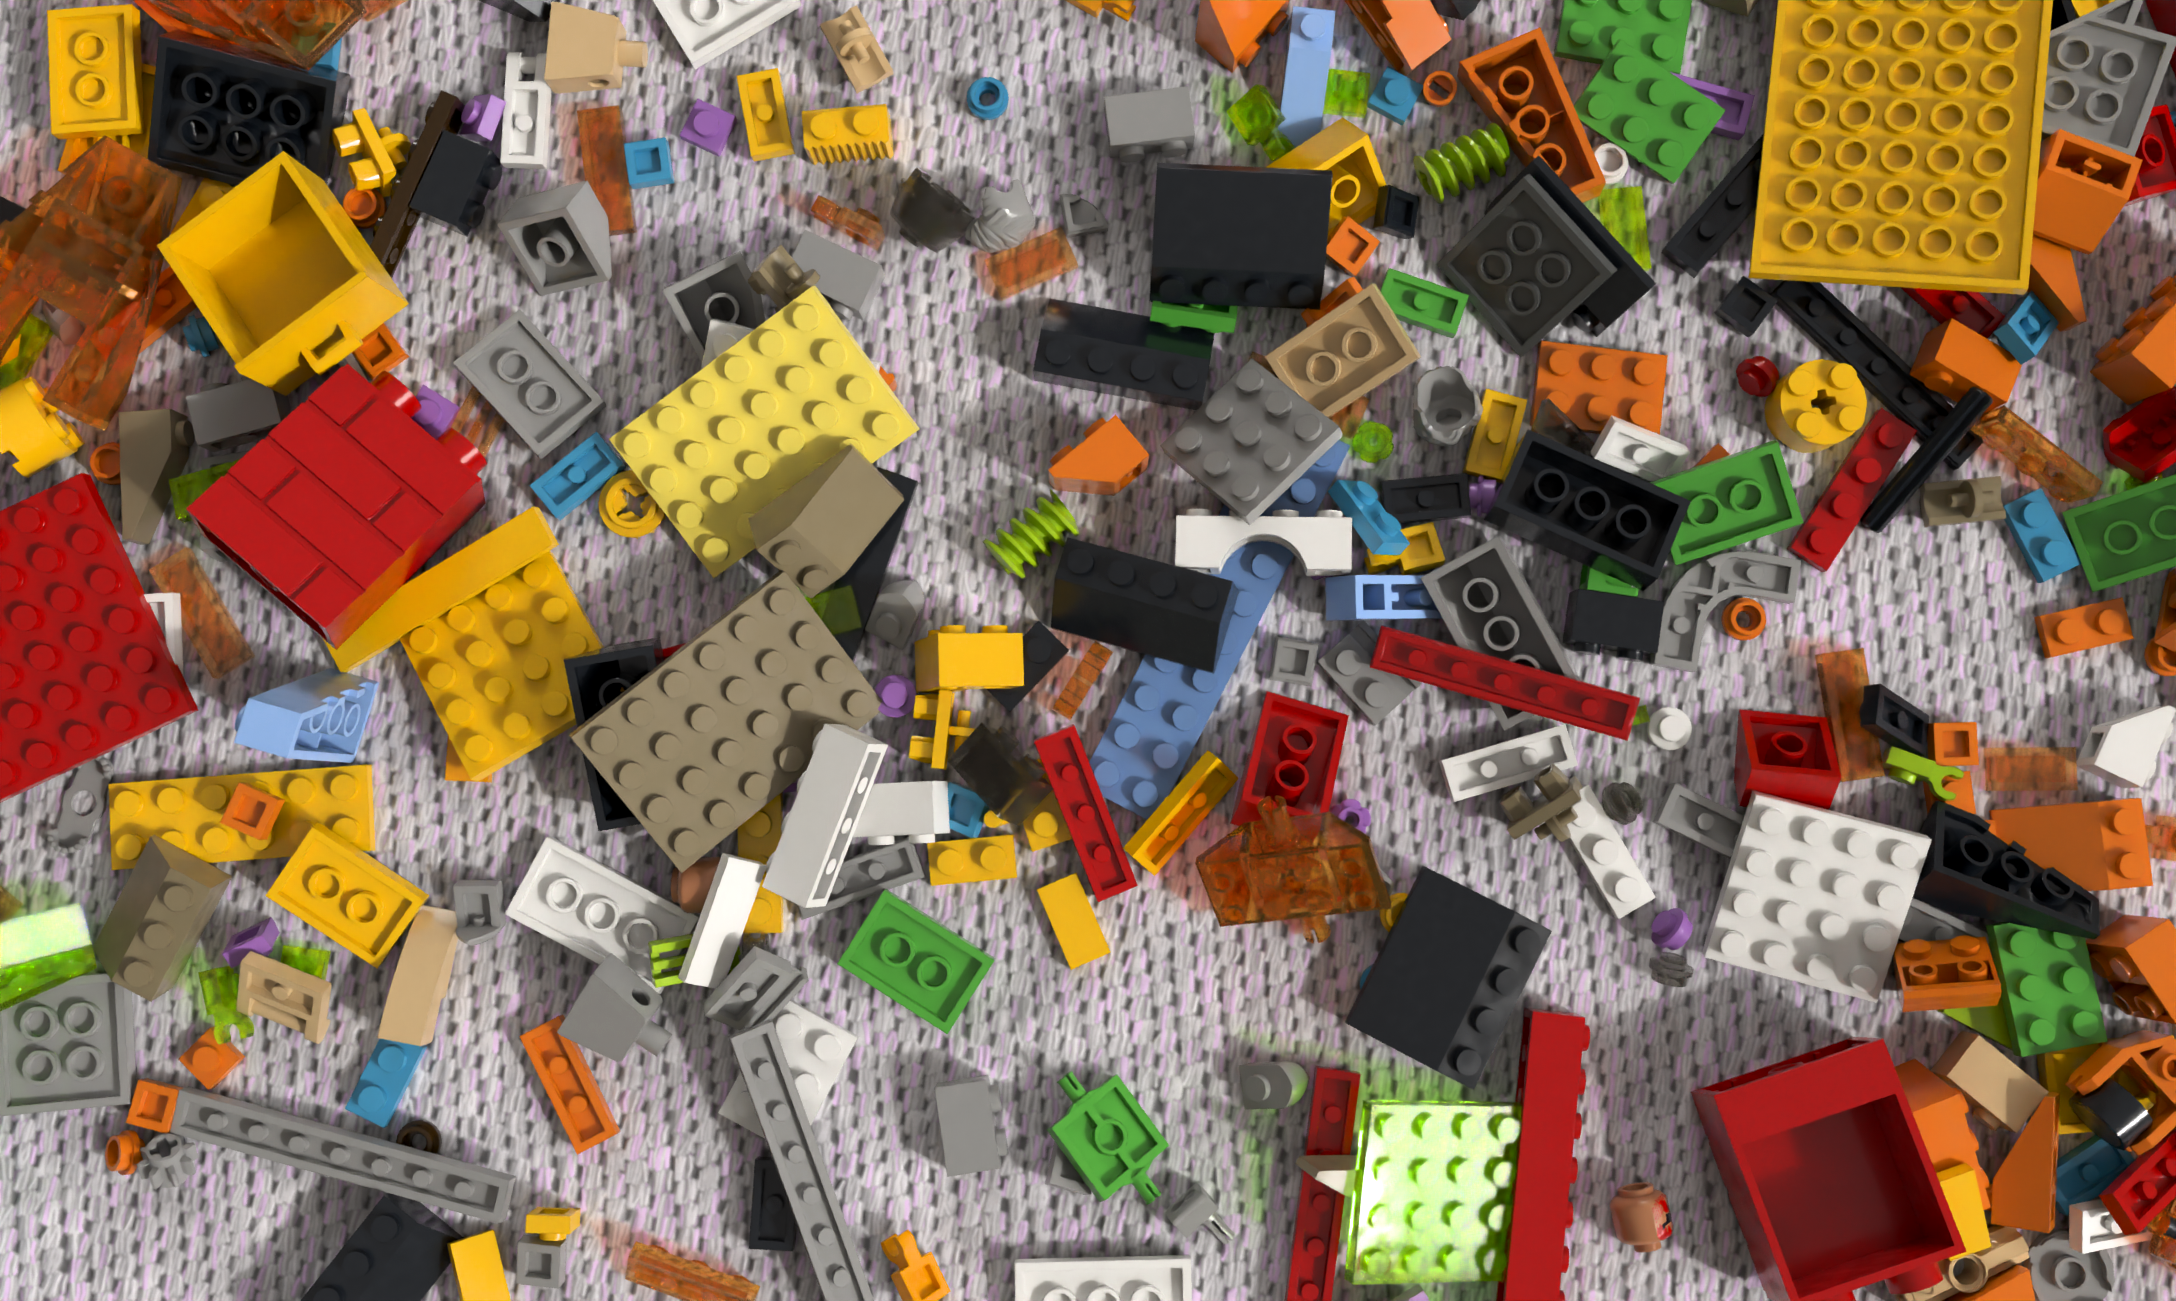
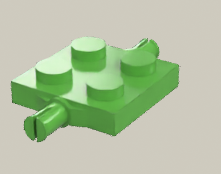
M1072 1071L1059 1079L1057 1083L1067 1094L1072 1104L1069 1106L1066 1114L1049 1127L1047 1131L1099 1202L1105 1201L1122 1186L1132 1184L1146 1205L1153 1202L1156 1197L1161 1195V1192L1151 1181L1146 1171L1149 1169L1153 1159L1170 1145L1117 1074L1111 1076L1097 1089L1086 1092Z

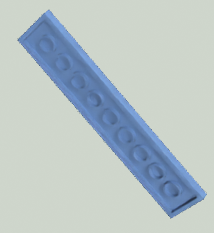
M1338 440L1260 516H1273V511L1296 510L1299 512V517H1314L1351 446ZM1224 504L1218 516H1229L1230 509ZM1269 541L1252 542L1232 553L1225 562L1220 574H1208L1233 581L1239 591L1214 674L1148 655L1144 656L1089 761L1103 797L1147 820L1171 793L1294 556L1289 549Z

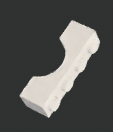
M1208 509L1186 510V515H1176L1175 566L1204 574H1220L1227 559L1237 549L1252 542L1269 541L1289 549L1300 561L1306 576H1349L1352 567V517H1342L1343 512L1337 510L1317 511L1316 517H1299V512L1296 510L1273 511V516H1259L1249 526L1232 510L1229 511V516H1212V511Z

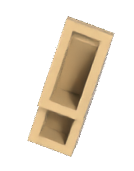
M423 905L416 914L391 982L377 1038L416 1046H423L432 1042L441 999L446 997L458 941L456 935V911Z

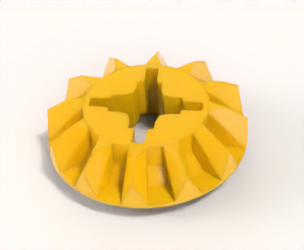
M632 470L613 476L604 485L600 493V516L605 525L620 536L638 539L646 534L654 533L659 524L666 519L663 510ZM624 490L636 498L645 497V501L640 504L643 510L641 512L644 515L643 518L632 511L626 514L622 513L623 509L628 505Z

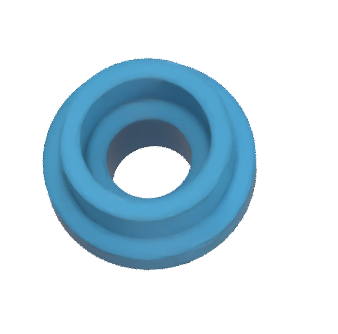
M984 77L976 80L969 87L967 104L972 114L983 120L996 119L1007 109L1009 102L1008 92L1004 84L992 77ZM991 93L995 96L996 100L992 105L986 106L980 102L981 96Z
M195 315L188 316L190 325L182 328L191 351L200 350L202 356L207 357L210 356L209 351L220 349L215 333L205 317L196 318Z

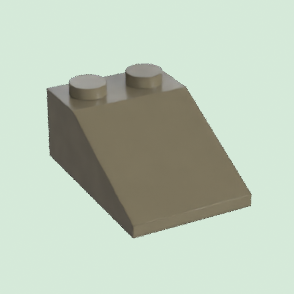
M849 444L748 519L756 550L779 571H785L800 590L809 598H813L845 575L901 505L904 497L852 444Z

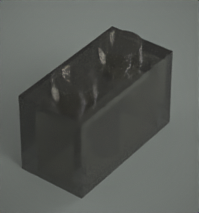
M981 722L947 761L998 818L1020 826L1050 793L1053 787L1043 777L1046 772L1045 768L1031 755L1026 754L1023 756L1016 747L1020 742L1010 731L1003 726L996 730Z

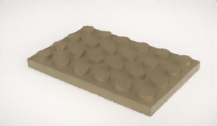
M782 570L773 575L571 732L569 737L675 867L683 873L801 777L807 770L812 758L813 741L816 735L823 729L825 723L847 725L855 730H859L880 713L878 708L882 700L787 573Z

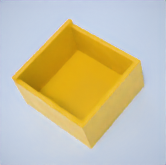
M284 151L157 245L236 365L234 367L238 373L285 396L316 373L320 376L363 345L362 339L409 304L325 181Z

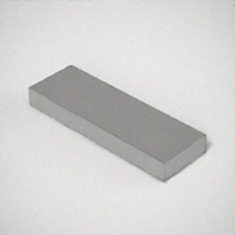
M909 837L894 842L895 844L884 845L844 859L826 906L803 908L797 905L801 920L881 893L885 889L889 890L924 878L925 874L915 845L909 844Z

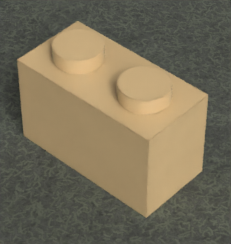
M1961 1031L1930 1070L1951 1088L1956 1087L1959 1089L1965 1100L1976 1108L1972 1115L1993 1131L2000 1127L2017 1133L2049 1092L1980 1035Z

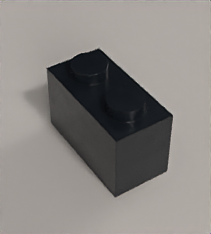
M444 130L409 207L421 218L468 237L471 228H477L482 222L485 213L483 202L489 189L494 190L501 180L502 168L500 167V159L491 149Z
M1576 589L1569 593L1562 643L1574 645L1573 652L1579 654L1600 655V649L1617 651L1616 659L1642 662L1643 655L1648 656L1658 653L1664 601Z

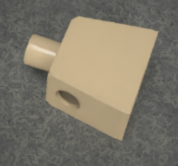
M551 2L544 80L554 93L561 94L621 88L623 66L646 68L648 62L647 43L626 40V30L618 17L560 2Z

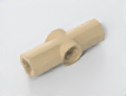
M1995 1225L1988 1228L1991 1247L1952 1261L1944 1259L1937 1262L1943 1276V1280L1940 1283L1921 1291L1894 1294L1897 1301H1942L1960 1291L1967 1293L1976 1292L1985 1285L1987 1278L2028 1259L2029 1248L2023 1236L2016 1228ZM1963 1259L1964 1268L1962 1272L1954 1276V1265L1957 1261Z

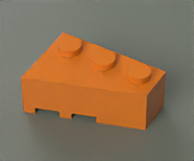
M1344 0L1392 67L1405 76L1433 57L1452 40L1448 34L1449 30L1446 22L1436 12L1430 0Z

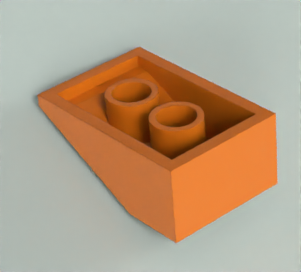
M1200 0L1195 42L1231 73L1240 64L1247 67L1259 54L1262 48L1259 45L1260 41L1268 33L1274 37L1286 24L1289 18L1286 14L1289 0Z
M2113 798L1989 810L1990 820H1996V836L2008 845L2013 841L2017 842L2026 849L2024 856L2043 869L2055 868L2087 891L2153 886L2141 798Z

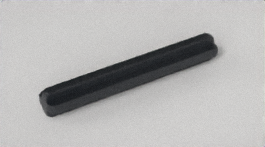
M1972 387L1966 392L1867 508L1860 519L1862 524L1875 533H1880L1992 404L1993 399L1986 392L1977 387Z

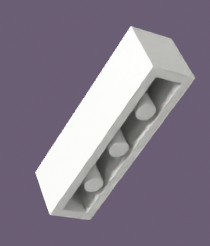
M824 724L823 729L816 735L813 741V755L808 768L798 780V794L792 810L785 816L782 822V836L777 849L767 861L765 869L767 875L762 885L763 888L803 908L826 906L888 744L847 725Z

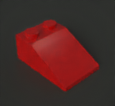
M1267 691L1239 784L1230 824L1313 848L1327 823L1349 715Z

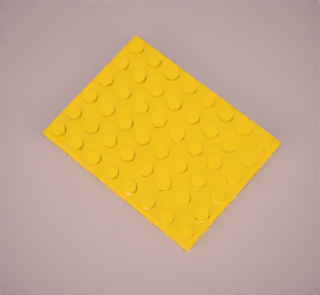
M1777 0L1748 278L2024 295L2029 286L2053 0Z

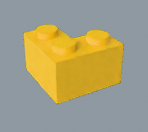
M964 625L940 626V630H929L928 637L914 641L916 693L939 692V690L960 692L968 689H1011L1024 686L1023 633H1008V626L1006 625L982 626V633H966V626Z

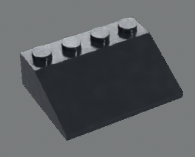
M180 30L159 35L147 164L237 186L284 151L328 184L336 151L332 140V129L342 126L347 106L350 74Z
M1157 162L1150 269V302L1161 301L1164 303L1293 309L1309 308L1320 310L1325 275L1332 171Z
M1422 866L1345 1023L1474 1090L1552 931Z

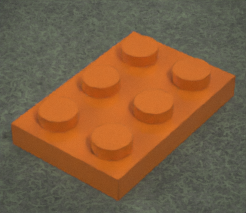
M1541 340L1538 343L1530 426L1601 434L1612 415L1660 435L1668 355Z

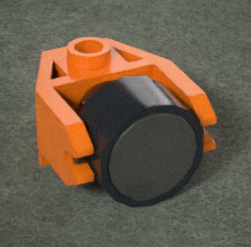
M2140 1030L2123 1035L2119 1039L2099 1043L2100 1047L2070 1075L2065 1084L2075 1093L2069 1099V1105L2078 1118L2092 1132L2112 1147L2123 1151L2126 1150L2127 1152L2133 1151L2136 1155H2140L2153 1148L2176 1127V1040L2172 1035L2147 1030ZM2119 1068L2154 1104L2148 1111L2130 1092L2109 1078Z

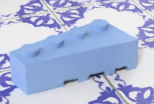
M329 668L248 698L246 706L241 708L236 717L235 730L237 734L234 743L288 759L353 763L379 682Z

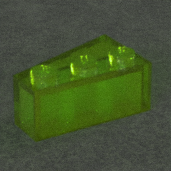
M81 902L0 922V1011L97 968Z

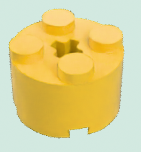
M1813 360L1800 365L1776 382L1775 390L1768 395L1765 401V420L1772 435L1790 447V449L1801 453H1815L1847 439L1863 425L1867 400L1864 387L1857 377L1856 370L1851 365L1832 360ZM1811 403L1812 405H1817L1818 408H1812Z
M32 376L29 378L23 377L0 390L1 454L8 452L12 456L15 455L19 461L12 464V466L27 478L78 451V447L85 444L76 427L71 422L64 424L56 413L63 409V406L55 393L48 386L42 388Z

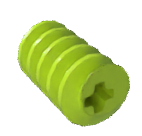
M1489 123L1485 131L1483 129H1475L1470 134V138L1466 135L1459 136L1455 140V145L1451 142L1443 143L1439 151L1429 149L1424 154V158L1420 155L1414 156L1413 162L1420 184L1428 195H1432L1435 201L1441 204L1444 202L1443 189L1445 188L1453 197H1457L1460 194L1459 182L1461 181L1471 191L1475 188V175L1484 184L1489 183L1491 180L1489 171L1491 168L1498 177L1505 176V162L1510 158V150L1502 129L1496 123Z
M1051 489L1049 491L1052 503L1043 497L1036 499L1039 513L1028 507L1023 509L1025 524L1016 518L1009 520L1012 534L1001 528L996 530L998 545L988 539L983 540L988 551L1008 575L1012 572L1022 579L1025 578L1026 575L1022 565L1024 562L1037 568L1039 567L1036 557L1038 551L1049 558L1053 556L1049 542L1053 541L1064 547L1066 542L1063 531L1066 530L1076 537L1080 534L1074 517Z

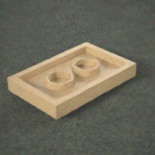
M1371 284L1267 354L1265 358L1279 380L1329 418L1420 359L1421 356L1377 285Z

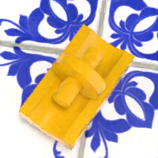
M365 108L353 110L352 123L332 129L333 144L341 157L361 152L364 158L348 163V172L356 191L378 187L383 197L390 196L393 186L391 180L396 175V169H402L407 165L403 155L409 152L411 143L404 134H392L389 127L381 128L377 133Z
M939 690V695L926 694L915 696L913 718L936 721L934 738L911 736L909 758L931 764V768L947 769L950 736H955L954 753L967 754L968 738H981V729L969 728L971 711L958 710L957 726H951L955 694L953 691Z

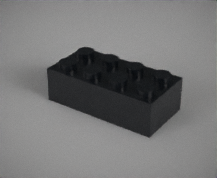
M1528 429L1513 452L1484 520L1644 591L1659 578L1691 501Z

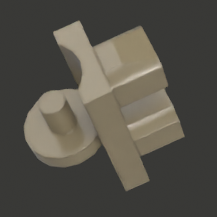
M779 245L773 248L751 273L748 284L757 294H768L777 305L775 308L777 313L811 286H815L820 279V275L815 269L803 272L784 247Z
M2001 476L1923 483L1919 488V504L1924 528L2006 519V511L2001 500Z
M1552 764L1534 777V782L1543 793V796L1532 802L1521 786L1515 787L1501 796L1500 804L1509 819L1507 831L1514 840L1535 828L1534 831L1540 840L1552 833L1561 842L1571 837L1567 824L1577 819L1578 815L1570 806L1581 800L1579 790L1583 786L1576 776L1568 779L1557 766Z

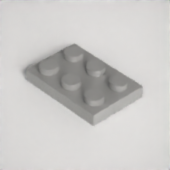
M520 309L453 362L458 371L540 460L606 407V403Z

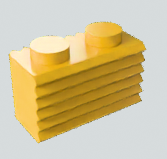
M887 104L802 111L804 148L810 162L814 165L818 162L824 165L826 161L832 164L835 160L839 163L843 160L849 163L851 159L857 162L860 158L866 161L868 157L873 161L876 157L881 160L885 156L891 159L894 155L891 119Z

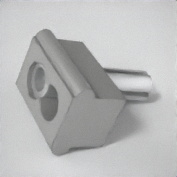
M1198 1182L1165 1211L1171 1223L1186 1238L1204 1224L1223 1244L1230 1243L1212 1222L1214 1221L1231 1240L1234 1239V1232L1217 1215L1216 1211L1219 1207Z

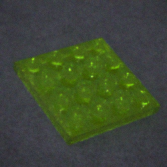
M1363 1100L1344 1279L1352 1285L1501 1281L1502 1271L1507 1263L1509 1239H1506L1507 1227L1511 1222L1513 1201L1511 1191L1512 1183L1516 1176L1522 1105L1517 1102Z

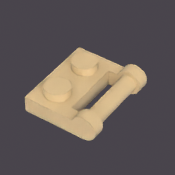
M250 951L240 964L236 1010L249 1017L254 1014L304 1033L306 1040L319 1044L323 1041L330 1024L327 1016L332 983L280 963L275 959Z

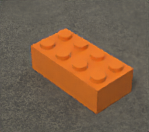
M2176 275L2174 278L2168 276L2150 292L2149 295L2154 300L2146 309L2144 307L2138 308L2124 321L2122 326L2127 329L2119 339L2116 337L2110 339L2095 354L2099 361L2090 370V373L2127 405L2171 389L2176 384Z

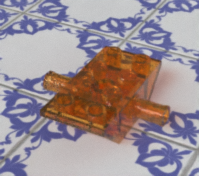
M1275 795L1274 798L1277 805L1276 809L1271 796H1267L1259 802L1257 809L1261 815V821L1243 823L1196 857V867L1220 927L1299 919L1304 939L1314 944L1315 939L1312 930L1315 931L1318 943L1325 941L1331 934V928L1327 923L1326 915L1391 909V900L1370 836L1331 812L1290 817L1286 801L1279 795Z

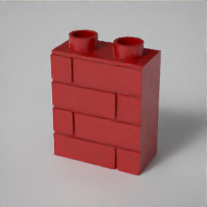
M347 363L330 376L308 397V400L295 408L268 433L265 439L260 440L227 471L226 475L221 476L186 510L207 540L337 650L485 505L482 479L477 474L487 465V461L480 451L455 429L448 428L435 439L411 419L422 409L421 404L413 393L392 374L382 371L371 382H368Z
M1852 1037L1691 1091L1723 1183L1728 1190L1729 1199L1744 1239L1747 1241L1748 1250L1767 1298L1773 1301H1856L1852 1290L1882 1280L1885 1281L1891 1294L1917 1292L1937 1285L1943 1280L1938 1261L1967 1252L1883 1038Z

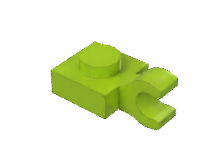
M1893 746L1884 751L1879 767L1889 770L1888 777L1895 781L1908 785H1914L1915 781H1925L1929 785L1931 793L1943 801L1954 800L1957 795L1946 791L1942 787L1941 781L1943 777L1949 776L1959 780L1964 775L1956 767L1940 766L1935 764V761Z

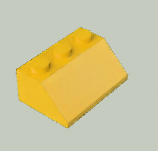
M1343 117L1266 167L1332 171L1328 237L1343 216H1349L1358 224L1373 216L1376 211L1379 187L1386 186L1368 134Z

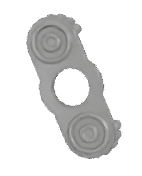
M103 755L76 767L78 770L72 786L67 789L63 796V811L58 825L47 831L50 835L47 839L50 841V846L56 852L75 853L77 850L84 848L92 837L97 820L102 817L106 810V795L109 790V784H111L114 769L109 759ZM84 790L91 792L96 799L95 809L85 816L78 814L73 807V800L76 794Z

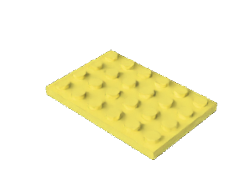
M811 286L609 438V440L712 577L715 578L756 548L748 518L849 444H852L872 464L918 431L919 427L818 288Z

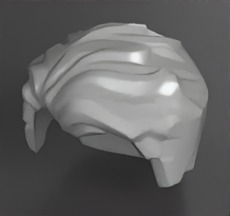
M1018 179L1011 181L1009 192H1000L993 186L986 188L982 198V215L969 223L965 233L966 239L970 240L972 245L980 250L989 253L1017 247L1022 244V241L1028 236L1034 226L1033 211L1021 182Z
M1440 366L1434 370L1426 371L1423 376L1418 378L1414 386L1413 427L1417 435L1421 436L1423 440L1439 446H1454L1470 432L1471 428L1477 426L1483 412V406L1480 404L1477 390L1472 387L1463 371L1454 366Z

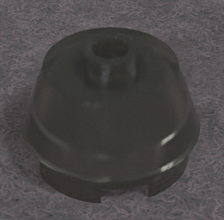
M916 167L907 179H901L890 215L901 226L899 233L916 247L922 244L933 252L938 253L964 237L967 226L975 217L970 214L971 210L949 189L946 191L933 181L930 183L931 175Z

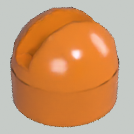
M1446 71L1431 73L1423 84L1424 99L1435 107L1448 105L1454 99L1457 92L1455 78ZM1432 82L1449 93L1446 99L1429 88Z

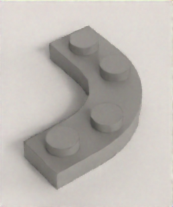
M1738 551L1714 556L1687 570L1671 586L1663 599L1664 607L1658 653L1651 655L1649 665L1687 672L1697 671L1703 628L1709 613L1717 604L1729 597L1741 596L1786 604L1794 603L1801 560L1758 552Z

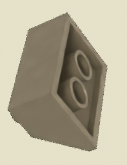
M156 835L151 836L93 946V950L110 980L150 1002L172 989L233 876Z

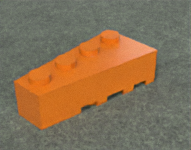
M1540 27L1459 62L1458 79L1491 123H1496L1502 129L1509 147L1525 168L1537 156H1540L1582 203L1600 196L1606 184L1605 178Z

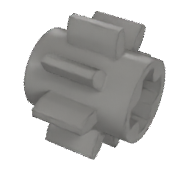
M160 1134L153 1138L146 1147L140 1148L143 1161L136 1165L141 1179L150 1178L153 1189L159 1187H179L189 1175L196 1173L193 1161L199 1158L195 1144L194 1142L185 1144L184 1137L181 1135Z

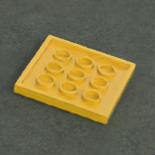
M548 551L464 603L453 607L446 614L400 638L470 779L475 782L482 780L577 724L564 659L604 648L551 551Z

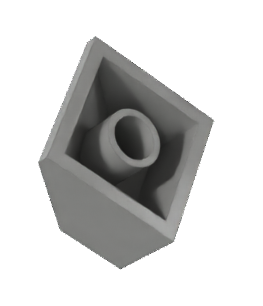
M588 181L519 197L497 223L540 296L609 281L612 277L608 216Z

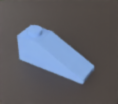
M1293 6L1287 35L1276 145L1298 147L1321 130L1335 21L1334 10Z
M1349 575L1325 578L1326 621L1443 618L1421 580V577L1425 575Z

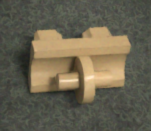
M857 5L850 8L840 17L820 24L823 34L857 94L894 74Z

